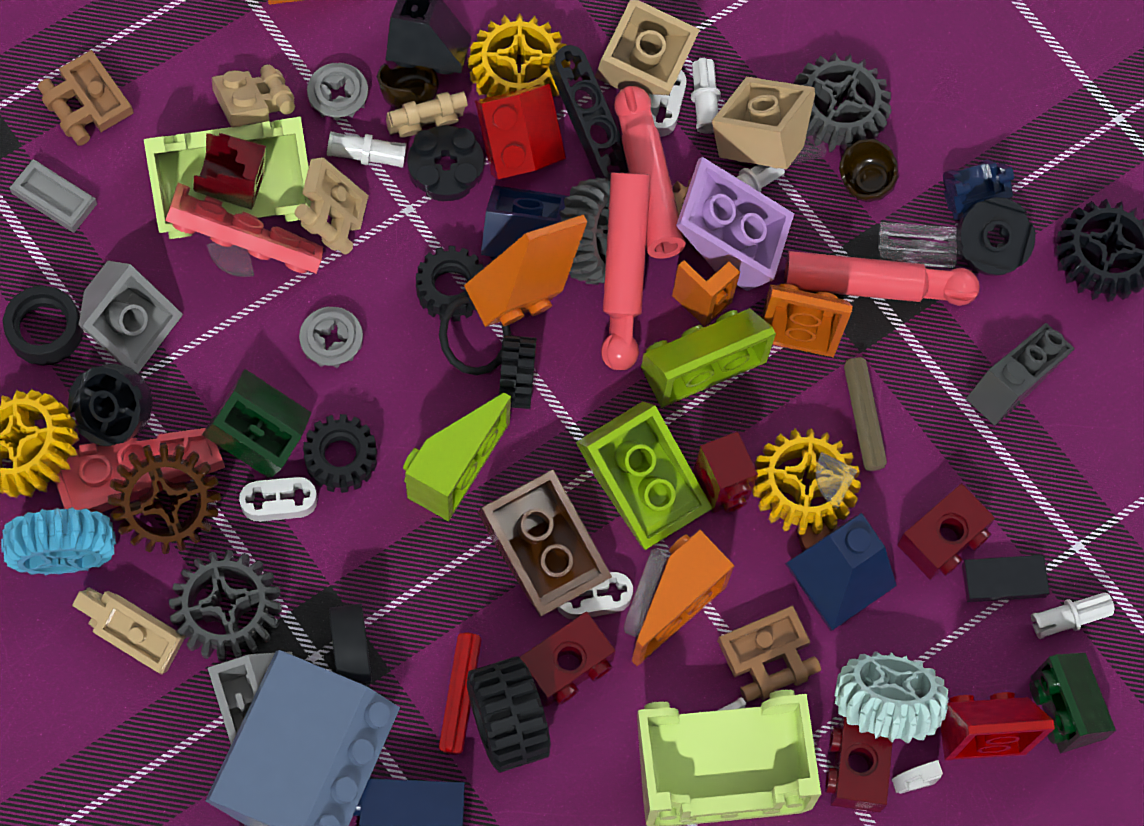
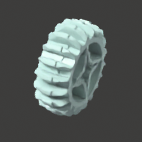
M874 652L872 657L860 654L858 659H849L847 666H843L841 673L838 675L834 693L836 697L835 704L839 706L838 714L847 717V724L858 725L859 732H870L874 734L875 739L882 736L888 738L891 742L895 739H902L906 743H909L912 737L917 740H924L926 735H935L937 728L941 727L942 721L945 720L949 700L947 697L948 689L944 687V679L935 676L934 669L924 668L923 662L910 661L907 656L903 658L896 657L892 652L888 656Z

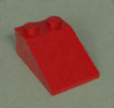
M1013 692L990 695V700L975 701L973 695L951 697L947 705L948 709L945 720L942 721L940 727L945 760L1027 755L1055 729L1054 720L1029 697L1015 698V693Z

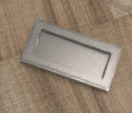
M34 159L10 187L13 195L75 233L97 205L94 197Z

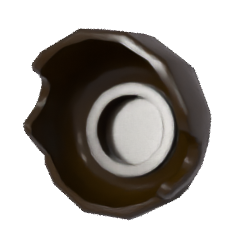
M383 64L376 76L383 98L386 103L395 109H401L403 104L412 101L419 104L433 100L438 91L439 83L436 73L432 68L416 66L405 68L396 66L395 68H389L387 64Z
M875 139L858 140L846 148L840 161L839 171L844 186L849 194L855 196L857 200L871 202L883 199L894 190L899 178L898 163L892 149L887 144Z

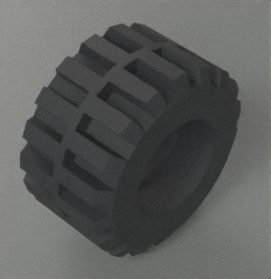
M518 656L468 671L467 690L473 715L484 749L493 767L500 773L548 758L551 747L548 725L537 688L526 664Z

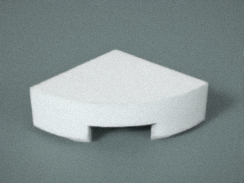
M939 760L903 772L894 777L892 782L896 793L902 794L935 784L941 778L943 772Z

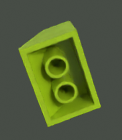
M749 308L740 313L737 310H732L721 315L714 324L704 328L702 325H697L686 330L681 335V338L668 343L667 340H662L654 343L643 354L641 369L661 408L767 363L776 333L773 327L752 309Z

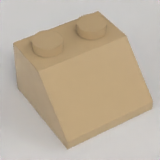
M630 0L600 61L595 78L620 90L628 86H638L648 94L669 95L700 29L639 0Z
M746 77L712 120L719 158L770 166L772 168L788 169L804 147L815 97V88Z

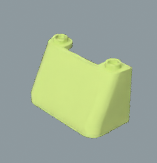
M301 117L144 139L159 233L168 232L169 239L193 236L192 234L177 230L173 227V223L165 221L177 183L179 182L190 187L188 195L194 198L205 200L207 196L193 190L194 175L200 176L205 161L206 133L219 136V133H223L266 146L264 177L254 207L251 210L217 199L223 202L221 207L228 213L235 215L246 212L257 218L285 215V221L290 222L300 220L295 216V210L300 204H306L308 207L311 206L312 201L302 194L309 166Z
M779 690L770 693V699L764 701L761 707L679 714L678 709L670 708L668 702H652L646 704L644 709L638 710L637 725L646 825L682 826L792 815L813 809L821 796V788L807 694L795 695L794 690Z

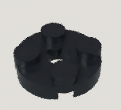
M438 126L420 131L414 137V143L408 152V174L411 182L416 188L418 186L420 190L426 192V196L433 200H459L468 195L470 189L475 187L477 182L479 184L483 177L484 154L473 132L467 128ZM447 156L455 160L456 163L450 165V170H443L442 165L435 164L436 161L441 160V157Z
M1000 197L972 204L962 215L957 226L956 242L959 258L966 262L973 270L989 276L1003 275L1022 266L1033 252L1036 237L1033 224L1029 223L1028 217L1024 214L1027 212L1018 203ZM997 226L1000 228L999 234L1004 236V242L996 243L995 247H993L987 238L988 231H993L994 227Z

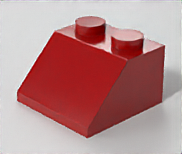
M550 83L475 100L489 167L493 177L502 179L532 172L566 159Z

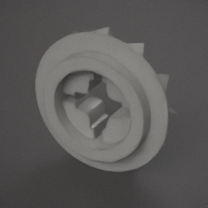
M330 63L316 70L311 76L307 86V94L311 107H314L321 117L326 115L338 121L340 117L350 116L353 118L356 111L364 108L368 95V84L364 75L354 66L346 63ZM345 84L344 91L346 97L338 96L331 101L330 89L338 90L340 86L343 87Z
M324 307L314 311L305 319L300 329L299 339L307 359L313 360L320 367L327 365L338 368L342 363L353 361L358 350L362 348L363 332L358 319L349 311L339 307ZM337 325L338 338L343 341L333 342L332 346L326 350L325 339L321 336L323 334L329 335Z

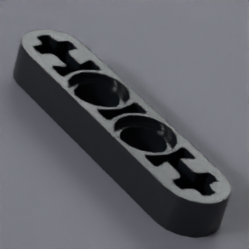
M563 46L550 59V73L595 177L611 181V173L609 174L607 171L609 165H618L620 168L619 173H629L621 141L622 138L586 55L576 46ZM564 59L567 62L573 61L575 67L572 70L569 67L563 68L561 62ZM578 78H582V81L577 82L572 87L569 85V82L573 79L576 81ZM582 90L590 95L592 99L591 108H581L576 103V91ZM592 125L601 126L606 131V143L599 144L591 138L590 128ZM610 147L612 148L613 152L609 155L606 153L604 156H600L599 153L604 152Z

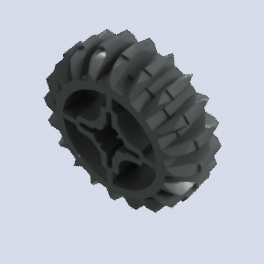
M836 53L830 56L829 62L820 56L816 59L815 65L808 62L803 72L796 76L794 84L815 88V97L806 137L812 135L815 137V147L825 142L828 144L829 152L835 150L836 145H840L845 152L846 148L858 140H876L878 134L884 131L887 124L886 119L889 118L891 113V106L889 105L891 92L885 91L887 86L886 79H876L878 75L877 68L865 69V59L856 64L852 62L851 53L845 57L844 61L840 60ZM846 96L845 101L842 104L840 103L837 110H834L835 105H837L838 102H841L842 98ZM816 107L821 109L825 116Z
M603 178L580 181L578 186L572 187L570 196L564 199V210L559 212L561 222L584 215L588 221L569 272L571 278L585 281L586 284L598 285L599 283H605L610 181Z
M231 550L225 552L224 560L222 561L218 560L215 552L209 553L211 563L204 565L202 560L196 558L194 565L197 571L192 573L190 570L183 569L181 575L187 583H174L172 587L174 592L180 596L169 600L170 608L177 611L170 616V620L173 625H181L176 632L181 636H186L185 639L189 638L187 647L190 651H194L202 645L201 655L205 659L212 655L214 649L217 650V657L221 662L226 660L227 651L233 650L235 658L242 657L243 654L240 648L248 646L250 652L256 653L258 648L254 640L259 638L267 643L270 640V635L264 627L277 628L279 625L278 620L272 615L282 612L281 603L273 601L281 595L279 587L270 586L275 580L271 572L262 574L264 566L261 561H256L249 566L250 558L246 553H243L237 562L234 561V555ZM225 578L241 579L249 583L255 590L247 592L246 588L237 590L230 588ZM213 582L212 593L207 598L198 601L199 605L193 606L199 592L207 584ZM222 590L225 593L226 599H229L232 608L229 610V622L225 612H222L220 608V602L223 601ZM258 605L257 612L251 622L239 630L238 621L244 613L252 611V606ZM205 620L206 623H221L225 628L226 634L210 633L198 626L196 622Z

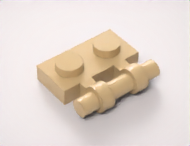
M264 65L260 70L261 77L252 78L249 71L242 72L236 70L212 77L213 92L231 127L269 121V113L281 111L283 114H290L294 111V95L290 88L285 85V79L279 70L275 69L272 65Z
M463 91L449 95L448 92L436 95L434 100L416 104L415 101L403 104L401 109L387 112L386 124L389 134L399 133L400 137L403 138L416 135L422 131L421 127L436 123L438 127L457 123L459 121L458 117L463 116L464 109L468 106L465 93Z
M325 158L311 159L302 193L312 201L311 206L308 207L306 204H300L295 210V216L301 220L302 227L308 232L320 235L322 242L331 250H338L342 254H348L353 248V242L348 239L349 231L361 229L369 195ZM328 215L332 217L331 224L327 222Z

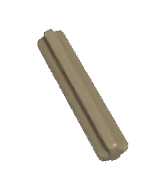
M862 357L846 360L844 369L864 468L867 471L881 470L885 468L887 460L867 363Z

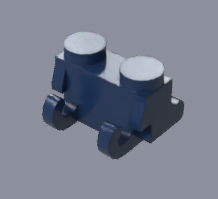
M987 159L980 161L978 165L958 171L950 170L944 172L943 182L946 190L943 192L948 210L952 211L953 219H961L962 215L972 204L996 197L1006 199L1013 197L1011 180H1014V173L1012 167L1002 163L996 164V162Z

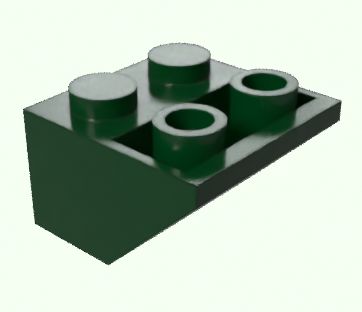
M244 369L202 435L270 479L286 463L301 439L312 413Z
M1086 653L1050 656L1030 676L1032 681L1029 686L1033 700L1037 705H1042L1043 711L1054 720L1055 729L1047 736L1052 744H1057L1060 754L1105 740L1116 731Z

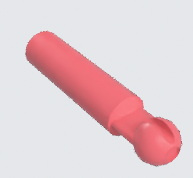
M628 86L620 90L615 97L614 110L619 117L623 134L621 141L629 173L650 175L646 249L647 253L653 258H670L682 252L686 242L684 234L676 226L679 213L659 130L654 124L649 94L638 86Z
M611 172L603 312L610 316L609 335L601 346V357L604 363L613 370H627L636 363L639 355L638 343L633 338L634 317L642 314L649 174Z
M788 251L786 257L784 284L794 285L800 291L829 292L832 294L921 302L923 298L946 300L950 304L957 306L971 303L979 293L977 277L971 270L965 268H956L951 271L926 269L924 264L794 251Z

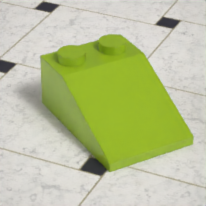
M502 393L426 439L420 450L414 448L403 466V469L406 471L404 482L406 483L407 498L449 521L510 424L511 396Z
M642 401L575 442L595 478L644 550L712 509L710 502L656 405Z

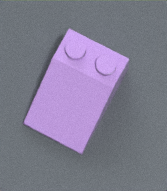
M701 157L697 161L676 226L715 272L719 271L728 262L740 271L737 285L748 291L774 280L794 213L709 160Z

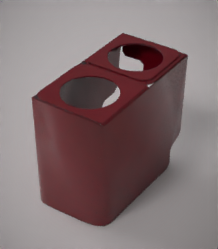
M206 133L205 161L200 176L194 175L193 190L252 210L264 177L266 146L223 133H219V136Z

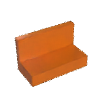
M683 260L678 265L672 296L706 327L732 303L740 271L728 262L706 281Z

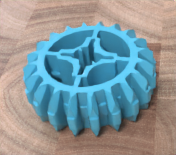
M73 507L69 509L56 508L54 510L41 509L40 512H28L24 516H17L5 524V529L2 530L1 552L4 553V562L7 563V566L20 573L28 572L31 575L44 574L46 576L49 574L75 573L82 570L88 571L91 567H100L112 559L114 545H116L115 531H113L110 518L98 511L90 512L86 508L75 510Z

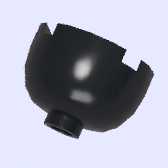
M106 364L92 367L75 379L69 392L68 408L70 413L74 412L75 419L79 423L75 427L81 435L92 443L112 446L127 442L144 430L151 417L153 400L149 386L137 372L127 366Z

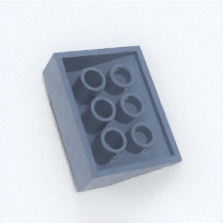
M278 650L269 664L205 801L246 826H349L400 707L365 685Z

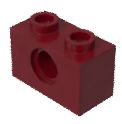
M738 431L700 446L693 473L712 506V514L723 509L725 513H731L744 507L747 504L746 500L751 495L758 473Z
M961 483L903 534L897 545L930 580L940 571L946 576L963 561L959 554L969 546L975 551L992 535L988 528L995 520V517ZM940 529H952L956 533L958 540L948 541L944 539Z
M586 611L519 658L528 667L539 697L547 707L555 701L561 705L570 700L579 692L576 686L589 677L594 682L607 674L613 668L610 663L614 661L616 651ZM563 655H573L580 661V666L575 670L567 671L559 666L558 659Z
M843 717L838 727L833 726L831 730L829 751L836 752L834 768L828 767L825 792L832 793L830 806L880 813L887 806L893 742L882 736L875 739L874 734L870 732H859L858 725L847 724V717ZM854 754L862 756L867 761L868 771L863 773L854 771L849 765L848 757Z

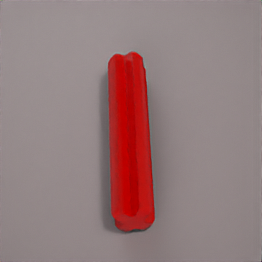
M465 632L460 633L457 637L439 743L441 752L452 755L461 754L464 749L471 707L467 690L468 671L477 668L482 641L481 636Z

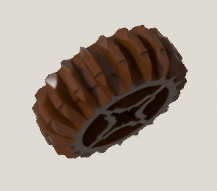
M160 443V455L153 456L151 447L146 445L143 447L146 459L140 461L135 453H131L128 457L134 468L131 470L125 465L120 464L117 467V472L125 480L112 479L110 481V487L121 493L109 495L108 503L113 506H122L110 513L113 521L126 519L118 527L121 535L127 534L133 529L135 530L130 538L132 545L136 546L144 537L147 538L145 542V550L147 552H152L155 543L161 542L162 553L168 554L170 551L169 542L176 541L179 551H183L186 549L183 540L186 536H189L194 543L200 541V537L195 530L197 527L207 532L212 529L211 524L204 519V516L217 517L219 514L218 509L208 505V503L220 501V493L207 491L218 484L217 477L209 476L203 478L211 469L208 462L194 467L199 459L197 452L193 451L185 460L182 459L184 455L183 445L178 444L174 449L173 455H168L167 444ZM161 468L179 469L188 474L194 481L187 484L184 481L180 483L169 482L163 476ZM149 472L152 481L151 489L148 493L140 496L138 501L130 503V496L134 485L144 474ZM157 481L161 482L163 490H166L168 495L176 494L175 498H170L171 504L169 506L172 515L168 514L166 507L163 506L161 501L153 502L154 498L159 499L157 493L160 491ZM198 494L197 505L193 513L180 524L177 514L179 507L182 503L191 500L190 496ZM143 513L144 516L158 514L165 519L168 528L161 529L148 526L135 515Z

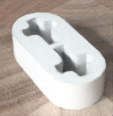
M682 70L670 92V96L649 94L654 124L659 130L660 137L672 133L677 125L686 88V76ZM660 106L666 107L663 123L656 122Z
M302 477L254 481L242 489L239 498L245 516L259 522L308 516L316 508L318 500L315 486L311 481ZM297 489H302L305 496H310L304 498L303 505L295 506L293 499L281 500V498L293 497ZM262 493L263 498L266 500L276 499L263 502L262 509L255 510L253 503H248L254 500V494Z
M610 572L612 578L579 595V597L592 596V598L581 600L579 608H573L571 602H566L557 607V609L568 619H576L586 611L591 617L618 613L629 606L633 596V585L626 575L619 572ZM609 584H616L618 590H625V592L621 593L620 601H613L611 595L598 597L597 594L607 592Z

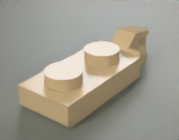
M89 587L86 590L79 591L72 605L91 617L88 624L94 628L93 633L159 674L168 671L186 637L181 636L175 629L118 594L115 595L109 591L104 592L102 595Z

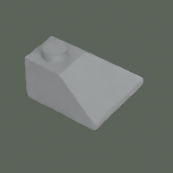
M107 261L84 290L79 326L121 365L130 367L139 373L183 314L131 264Z

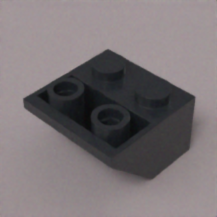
M397 0L390 17L385 60L393 61L398 66L405 68L416 66L432 68L440 74L461 73L471 44V36L443 0Z

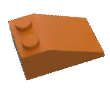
M584 215L525 233L464 285L485 327L501 322L503 327L508 326L524 317V313L530 312L531 316H536L553 306L550 300L564 289L588 222Z
M770 284L762 319L770 324L776 333L772 345L834 358L850 318L852 305L847 300L838 299L836 295L829 292H817L814 294L800 291L798 287L791 284H779L777 286Z
M701 530L691 538L687 534L683 535L669 549L672 555L665 562L667 565L636 641L632 662L636 666L640 665L727 587L734 564Z

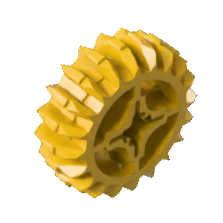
M520 13L516 17V21L510 22L504 15L500 26L490 21L488 32L480 30L477 34V42L471 44V55L468 58V68L471 70L470 80L473 84H476V91L479 96L487 94V97H492L550 83L552 96L558 97L560 94L550 73L549 62L551 57L560 48L566 46V44L561 43L562 36L560 32L551 33L549 22L538 26L536 16L531 18L529 22H525ZM518 54L521 55V63H523L521 64V73L517 72ZM564 59L561 62L563 68H570V62ZM538 78L534 81L528 82L530 79Z
M31 389L28 394L16 390L13 399L1 396L0 493H6L8 496L15 497L16 499L20 494L32 498L35 488L39 491L47 492V482L52 480L53 482L60 483L59 475L57 474L62 469L71 470L69 463L66 461L69 457L78 455L76 449L72 446L80 440L78 434L74 431L77 424L70 416L68 408L61 402L58 403L52 395L46 393L42 395L39 391ZM35 420H46L47 428L40 429L35 426ZM2 459H10L13 462V468H3Z
M795 428L790 433V440L780 433L776 437L775 445L766 444L763 449L765 456L759 455L755 462V466L758 468L756 470L758 476L755 481L757 485L754 486L752 492L754 497L762 498L758 505L760 511L772 509L769 515L770 523L776 522L779 518L783 519L782 528L784 532L790 529L791 524L798 525L800 536L805 534L808 523H812V530L815 534H820L823 529V520L830 529H834L837 526V518L846 520L850 513L848 508L855 507L858 498L855 493H858L861 488L860 481L855 480L860 472L859 466L850 465L854 458L852 452L841 454L842 440L835 442L833 445L829 444L828 432L824 433L821 439L814 438L815 433L812 428L807 430L805 437H801ZM802 457L801 463L796 466H785L784 470L777 469L785 461ZM816 460L824 464L830 471L819 467ZM805 469H807L806 478L810 480L807 495L805 494L806 485L802 484L803 479H801ZM781 492L792 495L796 504L788 500ZM828 493L836 494L827 503L810 507L812 499L826 497Z

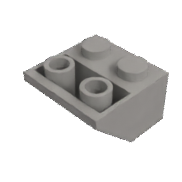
M275 653L248 654L208 667L231 745Z

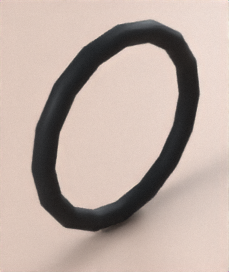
M464 295L448 305L441 318L439 328L441 349L449 363L462 373L476 376L490 373L502 364L504 336L511 335L510 325L504 327L502 325V348L493 361L488 365L480 367L465 365L453 354L447 337L448 323L454 311L463 304L472 302L469 295Z

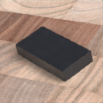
M1044 555L969 559L962 562L967 602L1045 598L1050 594Z

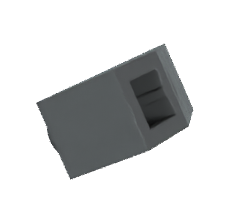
M1045 323L990 368L966 400L993 425H996L1013 411L1075 348L1065 340L1062 334Z

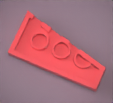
M179 182L177 183L165 220L173 223V227L177 230L193 234L196 231L210 236L213 242L221 246L231 247L236 245L247 249L250 255L258 259L269 260L273 258L284 262L293 271L299 273L310 271L317 274L322 260L323 246L280 227H272L271 231L263 228L264 224L257 217L246 212L235 215L230 214L221 207L223 202L210 196H206L205 200L194 198L188 195L190 187Z
M206 428L158 434L157 439L138 441L135 437L127 442L112 446L97 447L95 443L79 445V449H76L78 455L69 457L66 461L69 463L71 470L62 469L57 474L59 475L60 483H55L64 509L73 507L75 510H82L86 508L90 512L98 511L102 513L118 507L108 503L109 495L121 493L110 487V481L112 479L125 480L117 472V467L121 464L132 470L134 466L131 464L128 456L131 453H135L140 461L146 459L143 447L146 445L151 447L153 456L160 455V443L167 444L168 455H173L174 449L178 444L183 445L184 455L182 459L185 460L193 451L197 452L199 459L194 467L208 462L211 469L207 474L223 469L225 465L217 444L204 437L202 434ZM161 468L163 476L169 482L180 483L193 480L188 474L179 469ZM149 472L144 474L134 485L130 502L138 500L140 496L148 493L151 489L152 481ZM157 481L159 491H162V484L160 481Z

